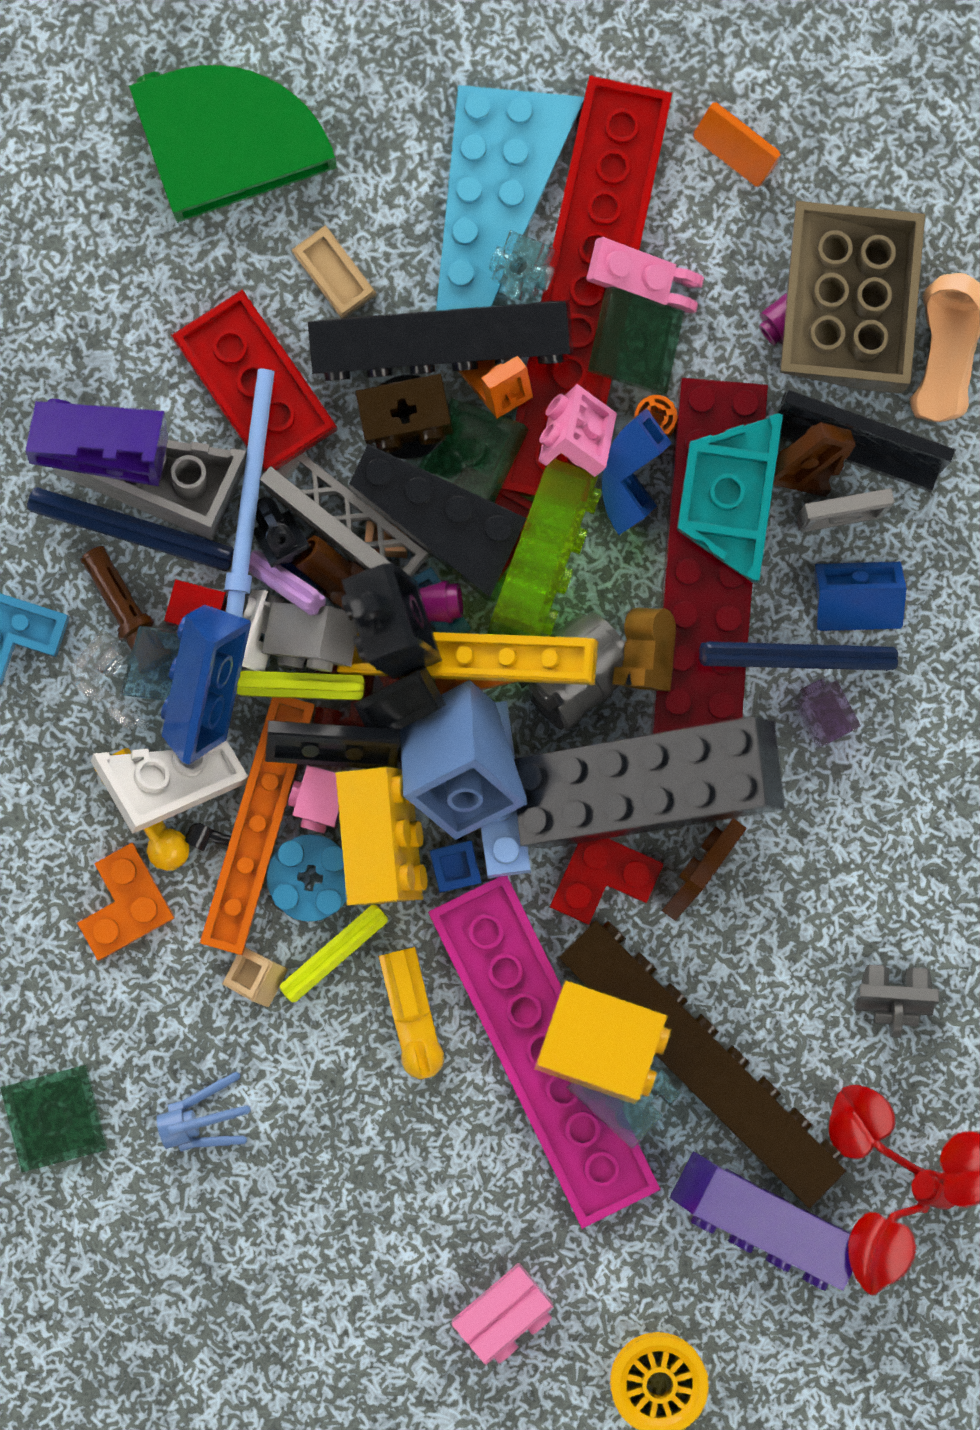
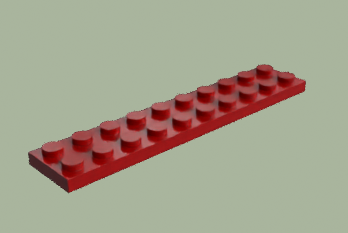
M589 75L541 302L570 300L573 352L563 354L564 362L538 364L537 356L528 358L527 370L533 398L518 406L501 490L585 508L591 474L582 467L574 465L562 453L545 466L539 461L542 443L539 440L547 425L548 416L546 415V410L549 404L558 394L565 395L576 384L605 405L607 404L629 296L588 282L586 278L597 238L605 237L631 248L640 249L672 92Z

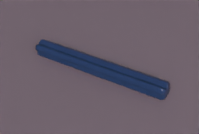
M38 487L34 488L29 495L27 509L32 513L222 571H228L232 566L234 548Z
M710 641L703 642L699 647V661L703 666L886 671L894 670L898 666V650L895 647Z

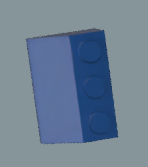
M203 605L185 615L179 624L177 638L181 642L178 655L173 660L169 671V678L173 680L171 691L161 711V718L164 719L162 737L180 761L189 765L227 739L238 687L237 683L240 678L251 621L207 605Z

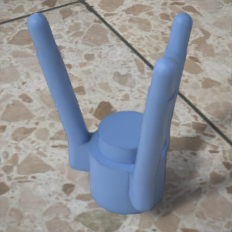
M234 1072L182 1101L168 1104V1112L157 1115V1128L165 1149L178 1146L181 1152L195 1147L230 1146L247 1142L245 1136L193 1137L199 1135L200 1127L249 1114L251 1108L248 1105L196 1118L193 1110L186 1111L191 1106L239 1080L240 1074L238 1072Z

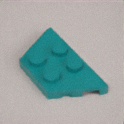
M774 414L766 419L745 426L740 425L727 429L725 432L714 436L709 435L690 441L677 531L740 575L755 583H758L760 580L783 414Z

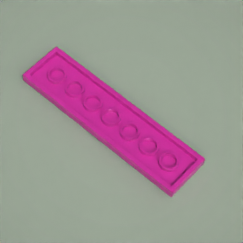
M508 876L498 877L428 911L581 1228L583 1229L661 1190L615 1097L534 1069L562 987Z

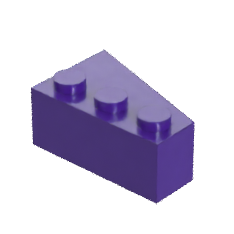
M49 399L48 402L35 401L25 452L29 464L159 487L168 442L165 413L160 410L72 404L61 399Z

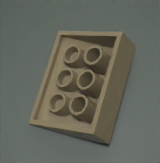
M805 201L795 202L780 373L859 390L902 394L911 384L925 214Z

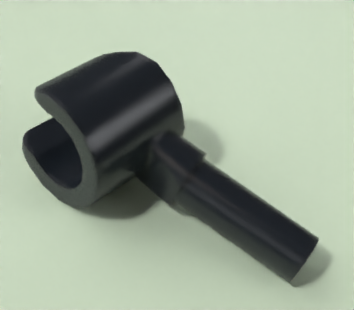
M194 823L185 835V842L204 851L210 840L228 846L231 836L215 831L202 823Z

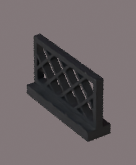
M791 390L784 393L777 414H783L780 439L795 443L806 434L810 427L820 422L851 430L855 447L844 462L928 492L933 490L938 475L951 463L956 450Z

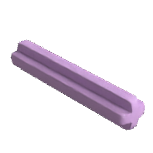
M255 550L251 552L249 572L309 615L318 614L319 608L325 606V597L318 590L280 564L271 568L264 553Z

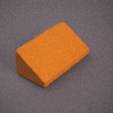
M713 102L709 106L693 135L695 140L755 187H759L777 166L781 155L779 150L717 102Z

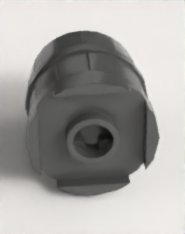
M594 612L588 615L581 614L562 628L553 631L548 637L595 638L598 641L595 685L518 682L522 689L529 684V689L534 696L531 702L556 728L560 730L565 728L566 732L581 721L583 714L587 713L597 704L605 702L611 697V693L619 687V685L613 684L614 667H622L625 642L605 619Z

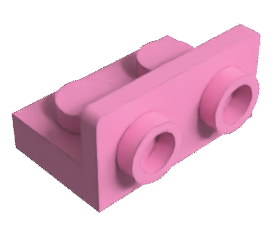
M576 384L565 395L558 394L546 410L548 420L539 440L542 443L539 461L547 466L562 453L574 465L582 467L596 477L607 466L617 413Z

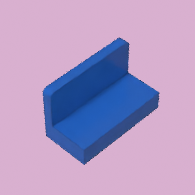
M901 561L815 564L814 580L818 597L816 625L819 631L900 629L903 627L906 583Z

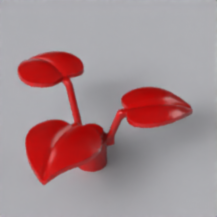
M849 1085L843 1087L837 1094L831 1111L829 1136L833 1146L841 1155L852 1159L865 1158L875 1147L877 1151L915 1175L911 1189L914 1198L918 1201L916 1205L894 1211L889 1215L888 1219L879 1213L868 1212L857 1221L850 1233L848 1256L853 1274L866 1293L876 1296L884 1288L897 1282L907 1273L916 1255L914 1235L906 1225L897 1223L900 1218L919 1212L925 1214L930 1207L947 1210L953 1206L968 1208L980 1204V1133L963 1131L951 1137L940 1154V1165L944 1172L925 1170L892 1151L880 1141L893 1132L896 1124L894 1111L888 1100L871 1088L862 1085Z

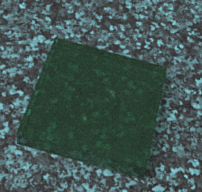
M616 287L605 288L588 372L658 395L667 394L684 311Z
M451 398L449 406L453 434H448L437 449L424 456L418 468L495 503L529 429L517 421L503 416L496 419L492 412Z
M87 1064L0 1087L21 1173L108 1150Z

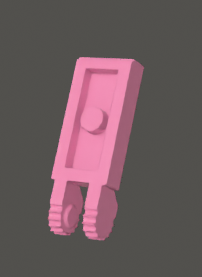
M601 237L595 241L586 280L656 307L666 306L685 313H696L698 305L696 300L670 293L672 281L685 287L700 288L702 287L704 276L688 269L676 268L674 263Z

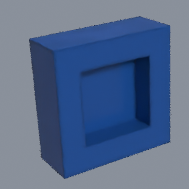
M472 840L429 850L439 893L482 883Z

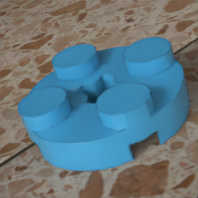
M311 834L301 835L283 843L272 856L267 870V886L275 905L288 916L301 921H320L337 913L347 902L342 848L331 839ZM309 865L316 866V873L323 875L322 884H315L313 891L305 890V883L298 881L299 872H306Z

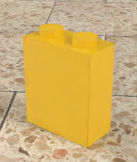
M565 981L534 1069L636 1104L641 1095L649 1097L657 1072L651 1070L650 1066L654 1054L662 1055L671 1031L664 1027L667 1016Z

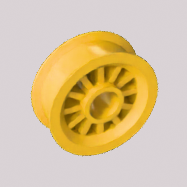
M652 1332L632 1339L616 1356L610 1374V1387L615 1406L625 1421L637 1430H683L697 1419L708 1397V1375L698 1353L685 1340L669 1333ZM654 1351H662L660 1363L655 1362ZM669 1353L676 1355L677 1357L667 1366ZM645 1354H647L650 1363L648 1367L639 1360ZM683 1363L687 1365V1370L675 1373ZM633 1364L642 1372V1375L629 1372ZM657 1372L666 1373L671 1378L669 1389L662 1394H654L647 1389L649 1377ZM691 1378V1386L677 1383ZM627 1380L641 1383L629 1388L626 1387ZM676 1392L689 1394L685 1402L676 1395ZM643 1393L635 1403L631 1401L630 1397ZM650 1400L649 1413H646L641 1409ZM672 1400L677 1406H679V1408L673 1412H671L668 1404V1401ZM658 1404L663 1405L665 1414L656 1415Z

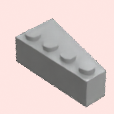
M168 440L159 487L62 469H53L56 475L213 541L244 473L246 450L234 448L225 450L213 448L209 444L191 442L189 444Z

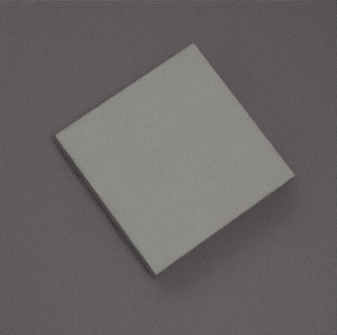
M892 488L807 503L796 516L798 529L803 533L880 519L894 504Z

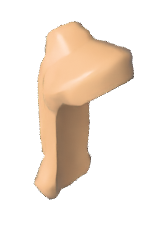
M963 273L939 276L925 289L923 294L925 316L931 331V341L924 377L915 393L909 398L915 418L931 422L955 420L962 417L967 412L969 406L968 387L972 373L974 353L980 337V283Z

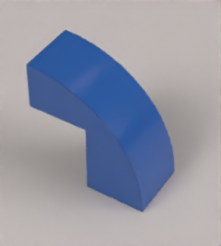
M647 408L629 422L617 435L610 447L607 466L602 472L604 505L618 535L644 519L657 507L634 472L660 455L672 444Z

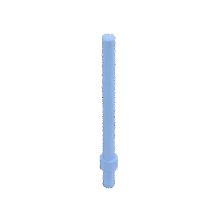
M269 369L257 370L231 572L226 573L224 591L228 592L226 612L242 618L245 595L250 594L252 576L248 575L275 374L274 371Z

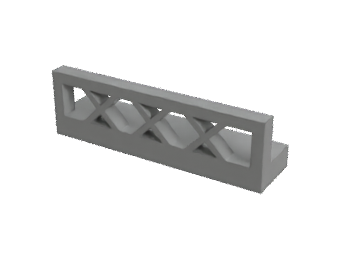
M303 453L282 466L278 472L270 466L260 478L262 485L270 495L365 571L381 564L390 563L386 559L385 548L403 546L414 555L402 569L411 577L429 557L425 550ZM300 464L312 473L313 489L300 490L287 480ZM319 479L328 487L319 488ZM340 495L345 499L346 515L332 516L321 507L320 496ZM351 505L361 513L352 514ZM371 520L377 525L378 541L364 542L353 533L352 522ZM384 532L391 536L393 540H384Z

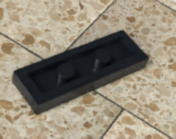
M268 721L265 762L368 769L381 767L396 768L400 745V729Z

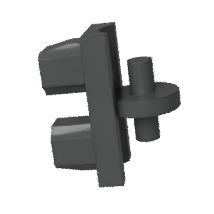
M867 965L863 973L862 982L854 997V1010L874 1012V1024L889 1025L890 1037L900 1038L903 1026L918 1027L919 1015H933L935 1004L939 1003V989H932L929 969H906L904 973V987L889 986L888 967L883 965Z

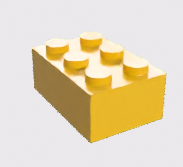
M381 767L336 772L347 905H374L423 900V890L427 889L428 882L426 868L423 864H420L419 847L423 845L424 840L421 822L416 821L415 806L403 797L402 769Z

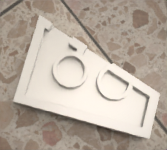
M227 741L221 743L190 765L181 762L173 750L149 752L148 749L132 750L131 754L112 756L109 755V752L95 753L91 758L92 765L132 834L244 785L248 779V775Z

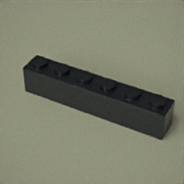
M570 300L325 319L308 322L312 374L324 373L325 381L351 379L350 371L367 370V378L393 376L392 368L409 366L410 374L434 373L435 364L452 363V371L478 369V361L495 360V366L508 362L516 356L519 358L537 356L538 364L564 362L563 354L573 352Z

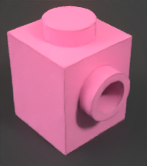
M307 765L302 782L294 781L288 806L294 807L292 814L294 817L302 819L301 828L325 834L327 826L337 829L340 818L336 773Z

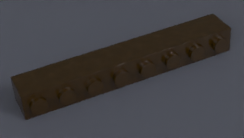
M595 920L558 958L589 989L666 1015L664 1027L671 1030L663 1054L655 1053V1055L810 1209L846 1173V1170L839 1164L844 1156L826 1138L819 1144L807 1132L813 1125L795 1107L787 1112L776 1101L782 1094L764 1076L756 1081L745 1070L750 1062L733 1045L725 1050L714 1039L719 1031L702 1014L694 1019L683 1008L688 1000L670 982L663 988L652 977L657 969L639 951L632 957L621 946L626 938L609 921L601 926Z

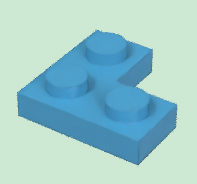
M0 593V685L4 681L15 645L57 658L70 616Z

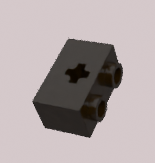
M441 373L355 391L366 445L369 444L386 453H391L402 449L403 443L419 440L421 445H430L444 441L445 435L453 434ZM409 409L411 413L410 422L407 424H402L400 420L401 410Z

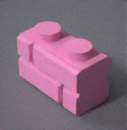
M517 1263L452 1319V1325L485 1365L492 1359H495L500 1364L518 1348L514 1341L526 1330L534 1335L552 1319L548 1311L553 1308V1303L523 1266Z

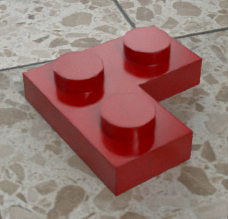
M609 838L578 843L549 907L589 925L606 886L643 903H647L664 863Z

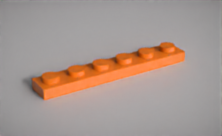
M272 697L200 944L243 956L299 765L265 762L268 721L311 723L316 707L315 704L295 698Z

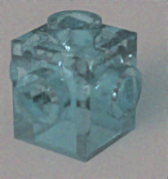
M510 230L504 247L497 246L489 265V270L494 272L491 279L501 285L499 293L523 302L525 295L537 299L539 291L546 292L551 283L555 268L549 265L555 250L548 244ZM527 264L525 271L517 274L519 266Z

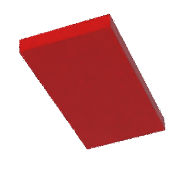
M243 289L171 335L172 340L246 448L248 446L257 370L269 369L275 372L262 465L263 473L270 466L278 470L338 431L337 425Z

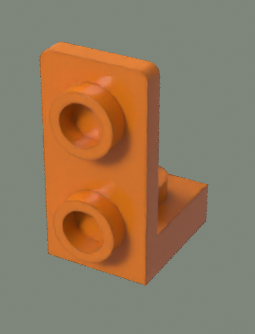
M518 356L495 366V360L478 361V369L458 371L496 419L533 398L527 367Z

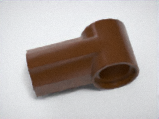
M313 535L310 539L306 540L310 548L301 552L300 556L292 561L291 564L324 590L322 594L334 605L338 604L342 608L341 610H344L341 596L346 593L342 580L365 570L351 560L347 561L323 539Z

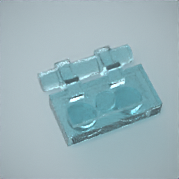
M652 1065L650 1069L656 1071L657 1074L649 1097L641 1095L636 1104L572 1082L566 1087L630 1148H634L663 1116L650 1104L651 1101L658 1095L670 1106L681 1094L669 1082L671 1077L663 1069L657 1071Z

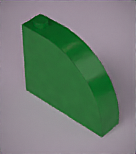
M199 65L181 68L164 74L150 72L140 76L136 80L137 83L129 85L177 223L337 169L336 157L332 146L317 118L296 95L266 76L232 66Z

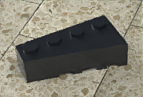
M367 444L349 483L350 491L392 525L394 524L413 542L441 562L455 576L467 583L486 601L489 600L527 518Z

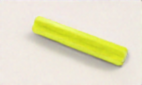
M242 670L237 683V693L240 696L360 701L365 695L364 676L359 674Z
M375 904L368 907L282 982L279 987L281 992L292 1003L297 1002L387 923L388 918L385 913Z

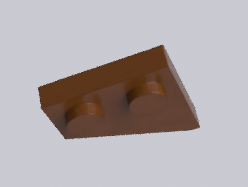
M821 422L810 427L805 435L777 454L773 485L826 497L832 490L829 483L831 475H840L844 467V460L850 456L855 447L851 430Z
M734 818L723 830L715 826L700 845L706 852L700 860L693 856L678 876L683 883L661 911L676 921L702 892L747 828Z

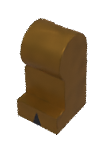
M633 608L625 619L624 632L627 640L624 646V659L622 667H614L613 684L639 690L670 692L676 634L674 616L667 609Z

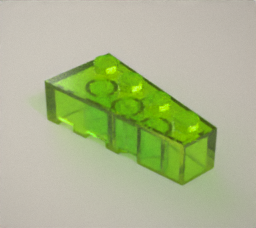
M553 459L545 467L493 611L487 634L541 636L544 633L551 635L559 613L558 610L551 608L556 593L566 594L574 571L566 568L571 552L580 554L588 530L580 527L585 512L594 515L602 493L601 489L595 488L598 475L594 477L582 468L557 459Z

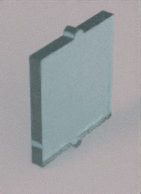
M139 626L132 653L125 659L128 666L120 690L122 695L161 701L166 700L170 695L173 681L169 678L170 667L178 655L181 642L177 638V631Z

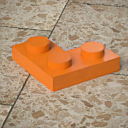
M133 842L94 863L115 902L77 922L98 961L175 919L173 912Z

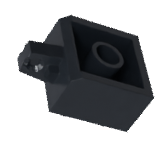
M386 563L342 580L346 593L341 596L342 605L349 620L355 621L359 635L354 637V644L363 662L367 661L376 670H380L392 679H396L425 666L428 667L442 661L418 583L414 578L396 564Z

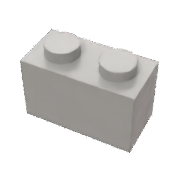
M271 602L262 653L279 657L277 664L279 666L303 670L305 662L307 663L306 668L332 672L333 665L351 667L355 648L354 637L357 636L358 631L355 621H350L344 610L331 606H322L319 608L318 614L309 615L295 604Z

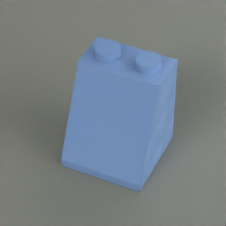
M471 680L442 694L441 696L446 703L444 707L400 729L403 797L455 840L527 804L526 795L496 703Z

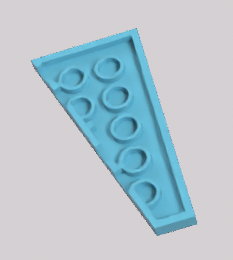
M458 85L436 310L493 306L561 151L567 142L570 131L580 113L584 97Z

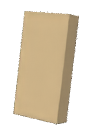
M326 225L291 250L292 254L340 318H346L376 296L375 290Z

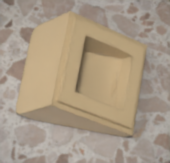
M245 947L243 956L236 955L222 985L255 1003L269 1007L288 969Z

